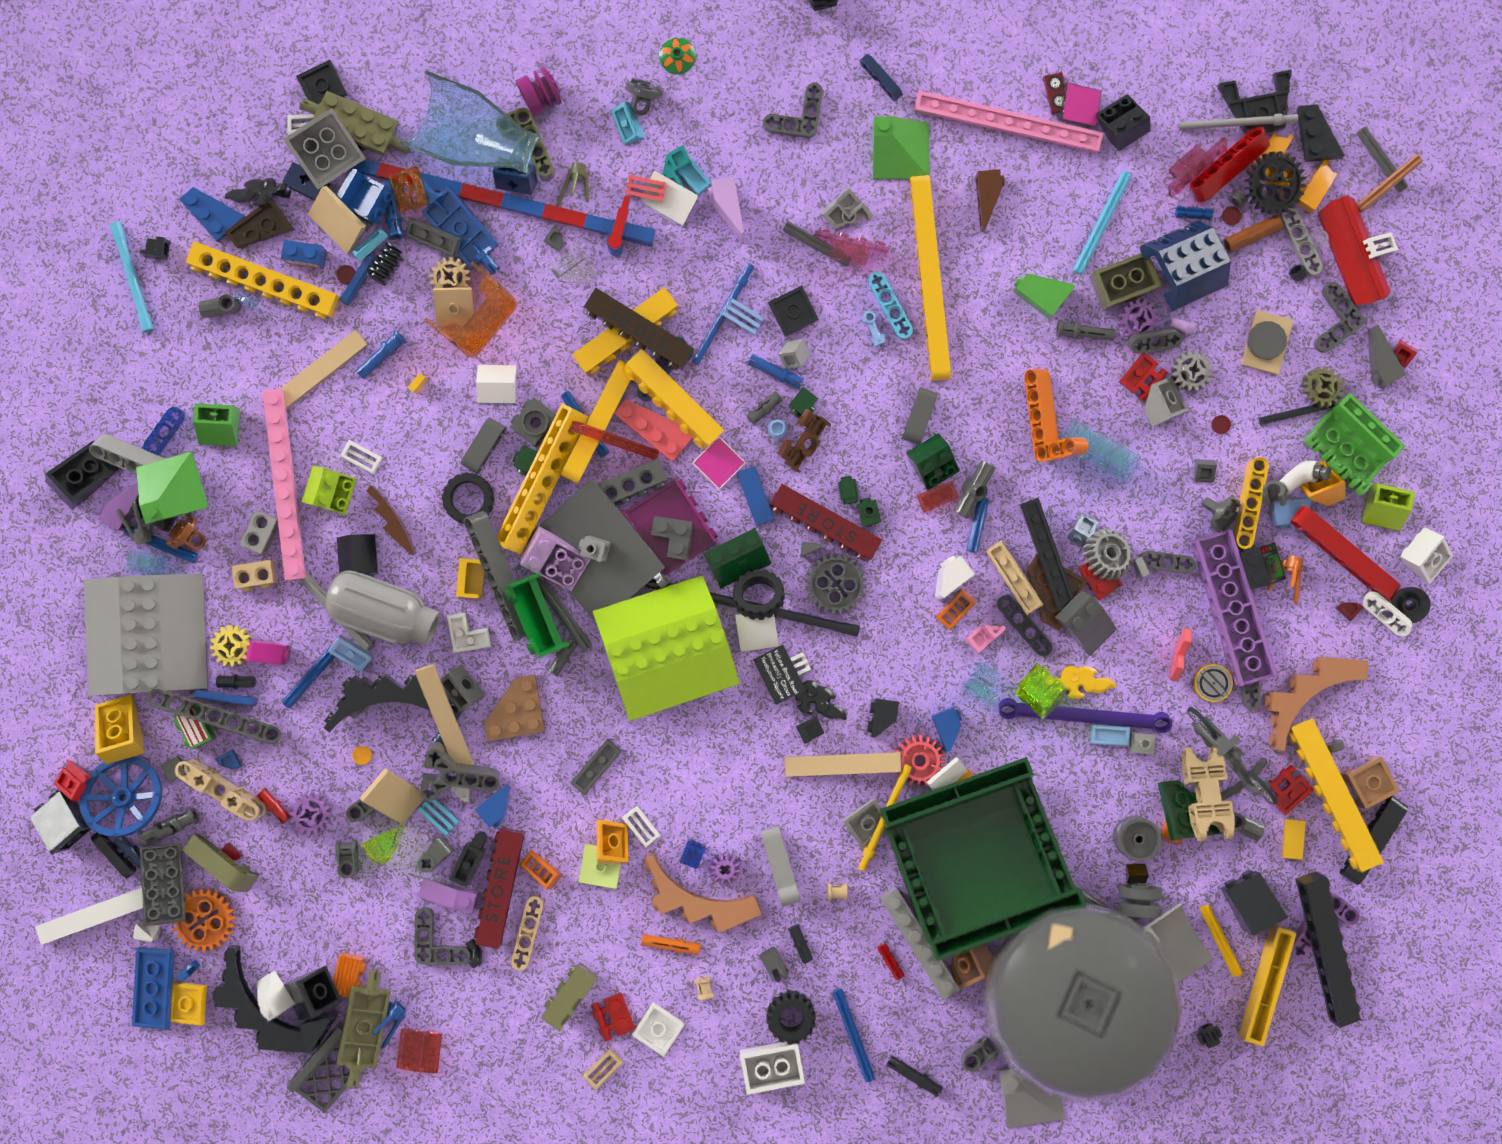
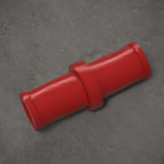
M264 788L256 795L268 808L267 811L269 813L272 812L281 824H284L292 817L282 807L281 801L279 799L276 800L267 788Z

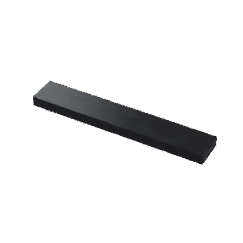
M1036 498L1019 505L1056 610L1059 613L1074 596L1040 500Z

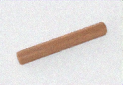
M1418 154L1413 156L1357 203L1359 211L1364 212L1419 166L1423 159Z

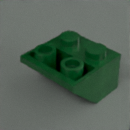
M939 433L906 452L912 467L927 491L960 471L949 444Z

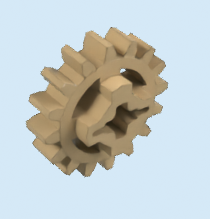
M444 257L443 263L436 261L437 268L431 267L434 274H429V277L433 279L430 285L435 286L434 288L469 287L467 282H472V280L467 276L471 272L466 270L467 265L465 263L461 265L462 261L460 259H457L455 262L453 257H450L449 261ZM446 272L453 277L455 283L447 278ZM461 276H463L461 284H459V279Z

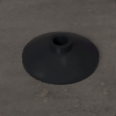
M1406 587L1397 591L1390 601L1412 623L1424 619L1431 607V601L1427 593L1417 587ZM1407 601H1412L1410 605H1405Z

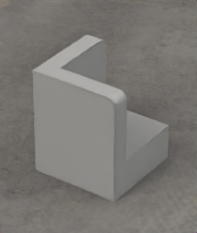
M804 339L787 341L781 349L779 356L785 368L794 369L803 367L810 356V352Z

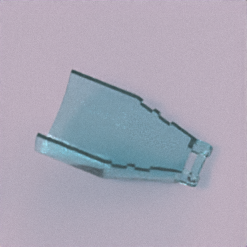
M425 71L431 86L430 103L426 117L415 137L408 142L400 140L399 144L453 166L513 168L527 173V165L536 142H539L540 136L524 130L480 91Z

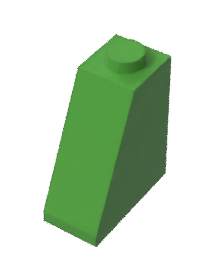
M1027 273L1024 278L1020 276L1015 282L1014 286L1016 289L1013 292L1046 318L1050 319L1075 288V285Z

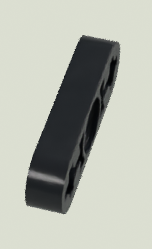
M98 832L91 836L95 846L122 876L129 878L137 871L130 860L126 859L124 854L117 850L118 847L112 843L113 841L108 836Z

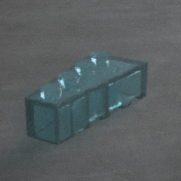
M1075 419L1071 421L1061 439L1085 438L1089 445L1088 451L1080 456L1085 460L1092 461L1099 468L1106 470L1126 484L1130 482L1140 466L1141 456Z

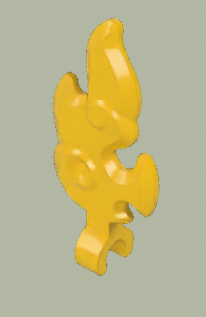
M1068 666L1063 669L1061 678L1046 679V687L1061 686L1063 691L1069 690L1067 696L1072 699L1085 697V694L1078 690L1079 686H1082L1087 693L1093 692L1098 694L1110 688H1116L1117 685L1109 678H1094L1097 670L1087 666L1079 668Z

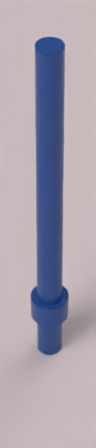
M748 263L742 275H739L736 279L735 287L692 360L694 364L699 365L725 319L722 313L730 299L736 300L742 288L746 287L749 281L748 278L754 269L752 264Z

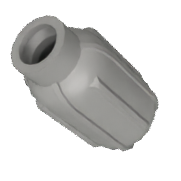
M354 571L339 573L329 586L325 598L326 611L337 624L391 644L402 645L416 642L428 646L435 635L441 616L440 611L424 606L422 599L417 593Z

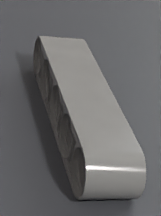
M107 434L100 435L89 447V451L94 457L136 475V467L165 459Z

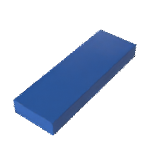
M753 466L737 472L755 525L759 526L773 521L774 518L756 467Z
M195 690L194 695L195 698L249 706L257 705L258 701L256 697L207 690Z

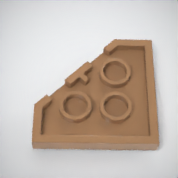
M535 674L514 679L484 722L487 742L545 731Z

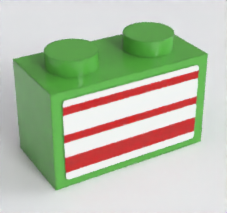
M192 706L189 712L191 715L197 716L200 714L201 708L199 706ZM176 714L173 715L175 726L178 730H181L184 736L183 742L190 750L197 749L217 738L210 725Z

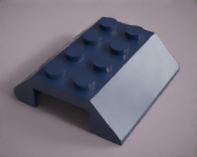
M1195 221L1186 225L1184 229L1179 228L1158 237L1157 241L1152 240L1140 246V252L1145 261L1152 256L1156 257L1172 288L1163 295L1172 312L1228 286L1231 260L1214 228L1205 223Z

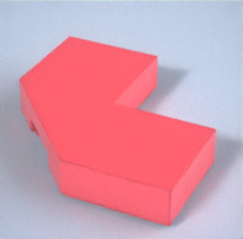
M1184 628L1178 638L1170 666V680L1178 681L1184 670V655L1192 643L1191 629Z

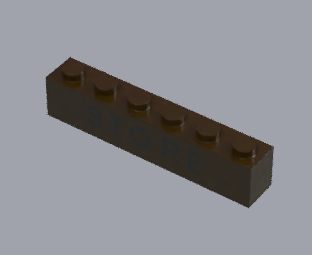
M596 287L583 306L588 317L593 320L598 318L603 322L602 325L609 330L614 328L619 331V336L625 340L632 339L635 341V346L643 350L645 348L652 352L651 355L660 361L664 359L668 362L667 365L676 371L678 369L683 371L695 352L694 348Z

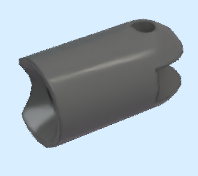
M771 947L759 955L775 982H781L780 975L785 980L788 978V969L775 947Z

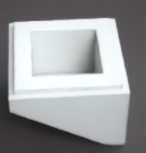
M143 921L136 923L133 938L152 942L159 938L161 925L144 927Z

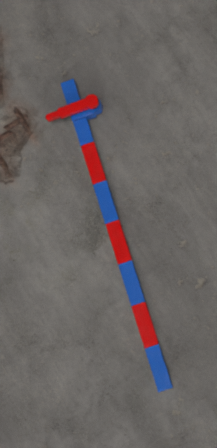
M365 159L352 167L365 175L392 180L393 182L413 187L422 186L420 183L426 180L432 189L438 193L442 192L447 186H450L461 199L608 235V250L612 256H620L623 253L622 240L652 247L655 238V229L626 222L629 214V196H624L622 206L618 209L616 220H610Z

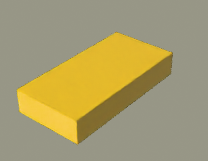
M1284 820L1283 858L1303 860L1306 821Z

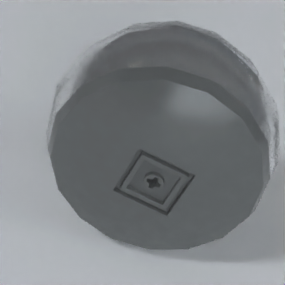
M1087 902V907L1070 909V906L1048 907L1031 919V922L1035 920V923L1019 932L1008 935L992 956L983 993L989 1034L1009 1068L1039 1092L1079 1104L1120 1099L1153 1079L1175 1047L1183 1010L1176 970L1154 935L1121 911ZM1052 924L1073 928L1071 939L1063 940L1048 950Z

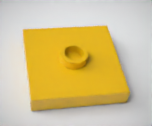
M173 982L170 1022L198 1026L205 1025L207 985Z

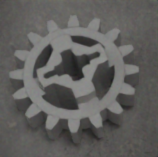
M1188 350L1185 354L1181 353L1179 359L1176 358L1173 361L1176 365L1171 367L1175 371V373L1171 374V377H1176L1173 383H1180L1179 389L1186 387V392L1191 391V389L1197 392L1199 388L1203 389L1206 387L1205 384L1211 382L1208 377L1214 375V373L1210 372V369L1214 367L1213 365H1208L1211 360L1210 358L1204 359L1205 353L1199 356L1198 350L1194 351L1193 354ZM1190 359V361L1188 362V365H1187V364L1182 365V363H1183L1185 360ZM1196 378H1202L1200 382L1195 383Z

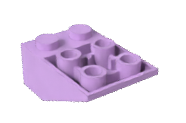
M538 526L520 556L521 566L539 573L540 576L572 591L591 558L580 555L581 552L557 535Z

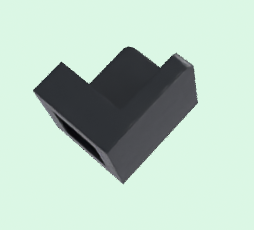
M159 236L156 239L148 238L145 250L140 249L139 254L148 258L168 260L170 241L165 237Z
M817 716L796 725L804 744L824 734Z

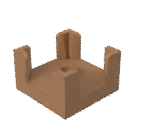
M1373 755L1365 759L1368 761L1367 763L1340 773L1343 780L1351 784L1357 796L1354 800L1359 808L1368 809L1400 792L1382 756Z

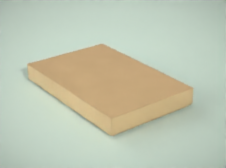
M327 186L321 188L308 212V215L346 254L352 252L366 227Z
M1256 310L1250 330L1258 323L1264 321L1275 322L1284 329L1288 343L1293 320ZM1246 342L1241 366L1279 375L1286 347L1279 356L1265 360L1255 357L1250 352Z
M387 768L382 771L360 797L362 802L402 825L424 800L420 796V788Z

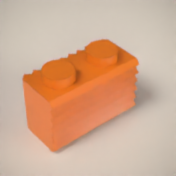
M345 952L339 955L333 982L340 996L349 998L351 985L362 986L360 978L361 975L365 974L367 963H364L365 957Z

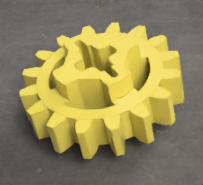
M227 625V629L225 627L220 628L221 633L214 632L216 639L210 640L214 643V646H210V649L215 650L212 657L218 656L216 662L224 661L223 666L230 664L231 667L236 666L237 663L239 665L244 664L243 659H246L249 639L252 637L251 635H245L247 630L242 629L240 631V626L236 625L233 628V625ZM237 635H239L243 641H240L237 638ZM234 643L235 646L229 648V644Z

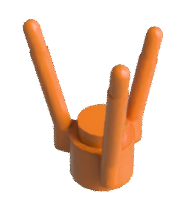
M1290 555L1287 560H1282L1283 570L1286 568V572L1292 574L1290 588H1293L1295 584L1294 604L1297 605L1303 559ZM1275 583L1270 584L1267 590L1270 591Z

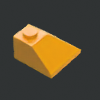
M1326 461L1319 462L1324 467L1328 466ZM1332 469L1329 480H1323L1322 478L1316 482H1307L1299 486L1310 500L1326 506L1346 499L1345 481Z

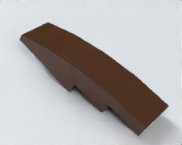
M371 485L366 491L379 503L374 510L388 522L383 529L410 555L414 556L416 554L415 547L401 518L389 501L376 487Z

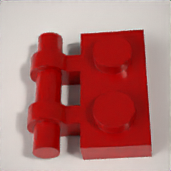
M1142 353L1119 380V383L1132 394L1137 389L1141 390L1142 393L1138 396V399L1144 402L1148 398L1151 385L1164 380L1168 372L1163 368L1156 372L1154 369L1159 363L1148 354ZM1150 376L1153 380L1147 386L1143 382Z
M1292 765L1286 769L1283 768L1279 772L1280 775L1273 781H1269L1271 785L1269 788L1276 794L1278 800L1275 806L1283 815H1287L1314 791L1302 775H1298L1295 779L1291 776L1296 771ZM1286 780L1289 784L1281 790L1278 786Z
M622 992L604 998L605 1007L601 1009L598 1002L591 1004L593 1018L597 1020L599 1025L598 1031L603 1036L605 1042L612 1039L610 1035L612 1030H615L618 1037L636 1029ZM607 1013L609 1014V1017L612 1022L608 1025L606 1024L605 1019L603 1017V1015Z

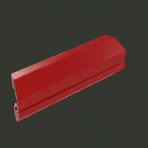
M1344 196L1331 201L1319 211L1318 217L1351 301L1354 305H1360L1386 298L1391 291L1378 258L1370 259L1368 255L1371 252L1366 251L1368 244L1364 245L1363 241L1370 237L1355 199L1350 196Z

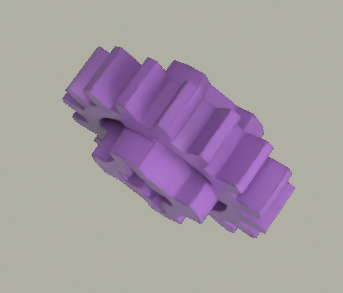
M1133 299V302H1126L1127 307L1121 306L1123 313L1117 314L1121 317V320H1118L1117 323L1122 325L1119 331H1125L1124 337L1155 331L1153 326L1159 325L1155 322V319H1158L1159 316L1154 314L1157 308H1151L1152 302L1146 303V299H1141L1140 301L1139 299Z
M314 792L310 793L309 797L307 794H303L302 799L299 797L295 799L297 804L290 806L294 809V811L289 812V815L293 816L290 823L295 822L294 829L300 827L301 834L307 831V835H312L313 831L315 834H318L320 829L325 830L327 828L325 824L331 823L328 817L332 816L333 813L328 812V809L332 805L327 806L326 802L328 799L321 800V794H318L316 797ZM313 802L319 804L320 807L315 806ZM311 811H317V813H314V815L304 817V815ZM321 813H323V817H322V820H321V822H320V821H319V817H320Z

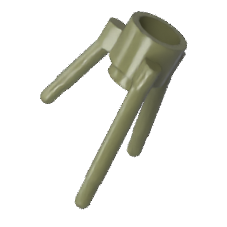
M579 162L572 163L556 206L560 205L571 179L573 182L570 195H574L576 183L582 182L584 179L585 200L589 202V173L586 172L587 166Z

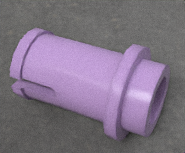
M1174 316L1169 328L1183 332L1185 336H1191L1196 325L1192 321L1189 323Z

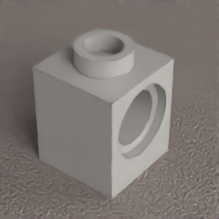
M1131 732L1129 751L1154 755L1156 735Z

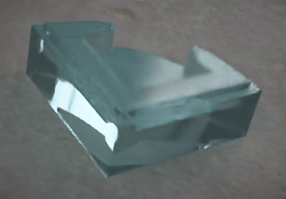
M237 290L235 294L237 300L257 308L259 301Z

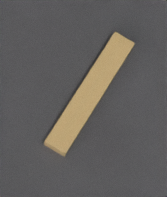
M357 330L350 333L280 388L284 390L286 410L369 346Z
M431 664L416 669L415 674L448 755L456 763L475 765L435 665Z
M901 752L785 757L786 777L902 772Z

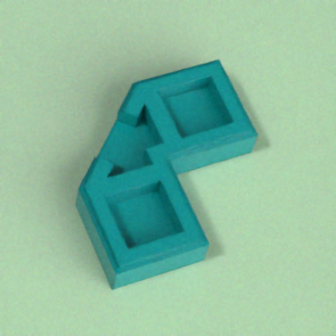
M684 145L666 155L661 175L685 188L677 172L693 163Z

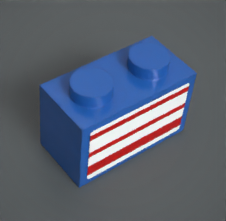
M284 240L281 259L287 264L324 269L327 250L322 245Z

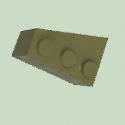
M581 963L577 967L575 965L572 966L567 973L570 976L566 982L561 981L555 990L558 992L554 998L550 996L544 1005L546 1010L541 1018L559 1032L599 977Z

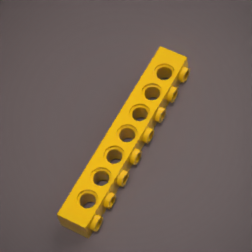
M193 241L186 259V263L191 266L190 269L201 274L202 271L208 272V276L216 280H220V277L227 279L226 283L235 287L238 284L243 285L244 290L251 293L259 291L262 293L261 296L270 300L273 297L278 298L280 303L286 306L294 304L298 306V310L308 313L309 310L313 311L315 316L326 320V317L333 318L340 297L335 293ZM213 258L212 264L207 266V261ZM230 265V270L224 273V268ZM244 272H248V277L246 279H242V274ZM266 278V283L260 286V280ZM284 285L283 291L277 293L278 286ZM298 291H302L301 297L295 299V294ZM315 298H319L320 301L318 305L313 306V300Z
M563 403L561 404L497 534V539L502 547L522 554L589 416Z

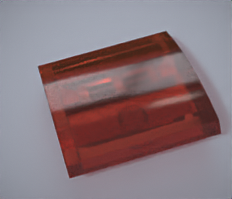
M402 1028L396 1068L423 1073H438L442 1033Z

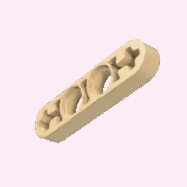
M531 896L525 905L511 959V965L517 971L526 969L530 962L544 908V901L540 896ZM538 900L537 904L540 905V907L535 909L534 913L538 914V917L533 914H527V911L529 913L532 912L533 906L530 905V902ZM528 918H532L535 921V927L532 929L525 926V920ZM523 937L530 939L531 944L527 948L522 947L520 944V939ZM517 949L522 952H528V955L524 953L523 961H525V964L518 966V962L515 961V959H519L521 952H517Z

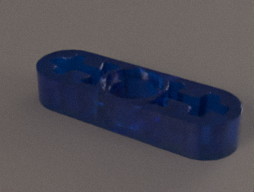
M170 407L145 440L143 449L155 455L161 454L184 422V411L178 407ZM173 412H174V413H177V412H178V414H177V415L179 416V419H178V420H177V419H173V416H172V413H173ZM166 420L174 424V426L172 427L170 424L165 423ZM164 426H167L169 428V434L165 437H162L160 435V429ZM156 436L157 438L163 440V442H157V439H154V437ZM151 443L155 444L156 451L151 450L149 446Z

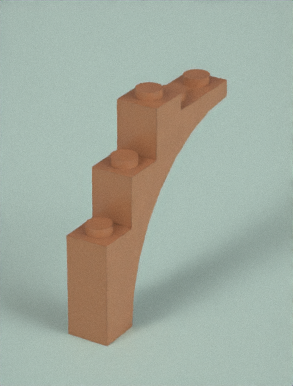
M1316 657L1312 664L1315 676L1292 674V677L1288 680V688L1291 689L1290 693L1267 691V695L1264 697V706L1267 711H1274V715H1271L1270 725L1273 727V732L1269 736L1271 749L1285 751L1287 735L1293 720L1300 709L1313 696L1337 683L1350 680H1367L1368 661Z
M654 852L646 855L645 867L648 872H652L654 879H651L654 889H659V892L653 896L652 904L655 911L659 910L660 915L681 906L683 907V909H680L684 920L688 919L689 924L712 915L709 918L713 929L717 928L719 933L762 915L755 894L730 900L710 899L696 895L681 887L670 878L661 867Z

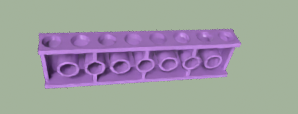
M1232 529L1191 540V546L1235 687L1278 676ZM1245 654H1251V655H1253V656H1247V657H1245V658L1242 660V667L1246 670V671L1243 670V675H1245V674H1247V673H1253V674H1255V671L1258 670V675H1259V677L1256 678V676H1254V675H1252V674H1248V675H1246V676L1242 679V676H1241V673H1240L1239 660H1240V658H1241L1243 655H1245ZM1250 658L1254 659L1255 661V667L1253 669L1250 668V665L1254 664L1253 660H1250Z

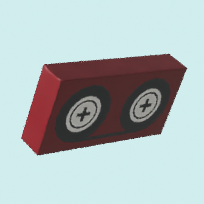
M1063 73L1044 76L1043 81L1051 114L1064 112L1067 90Z

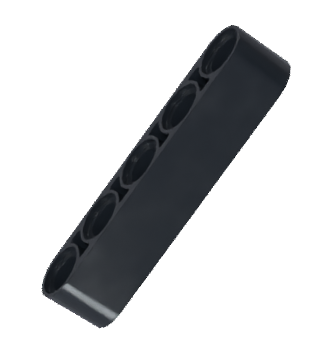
M1394 796L1385 799L1386 802L1382 803L1375 814L1376 818L1371 820L1367 827L1380 854L1408 811V806ZM1349 855L1344 863V868L1340 869V874L1354 884L1359 885L1363 882L1371 868L1363 872L1353 869L1349 862V858H1351Z

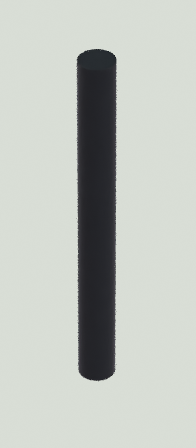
M1318 404L1258 419L1260 425L1330 409L1334 405L1332 404L1328 408L1325 405L1322 408H1318Z

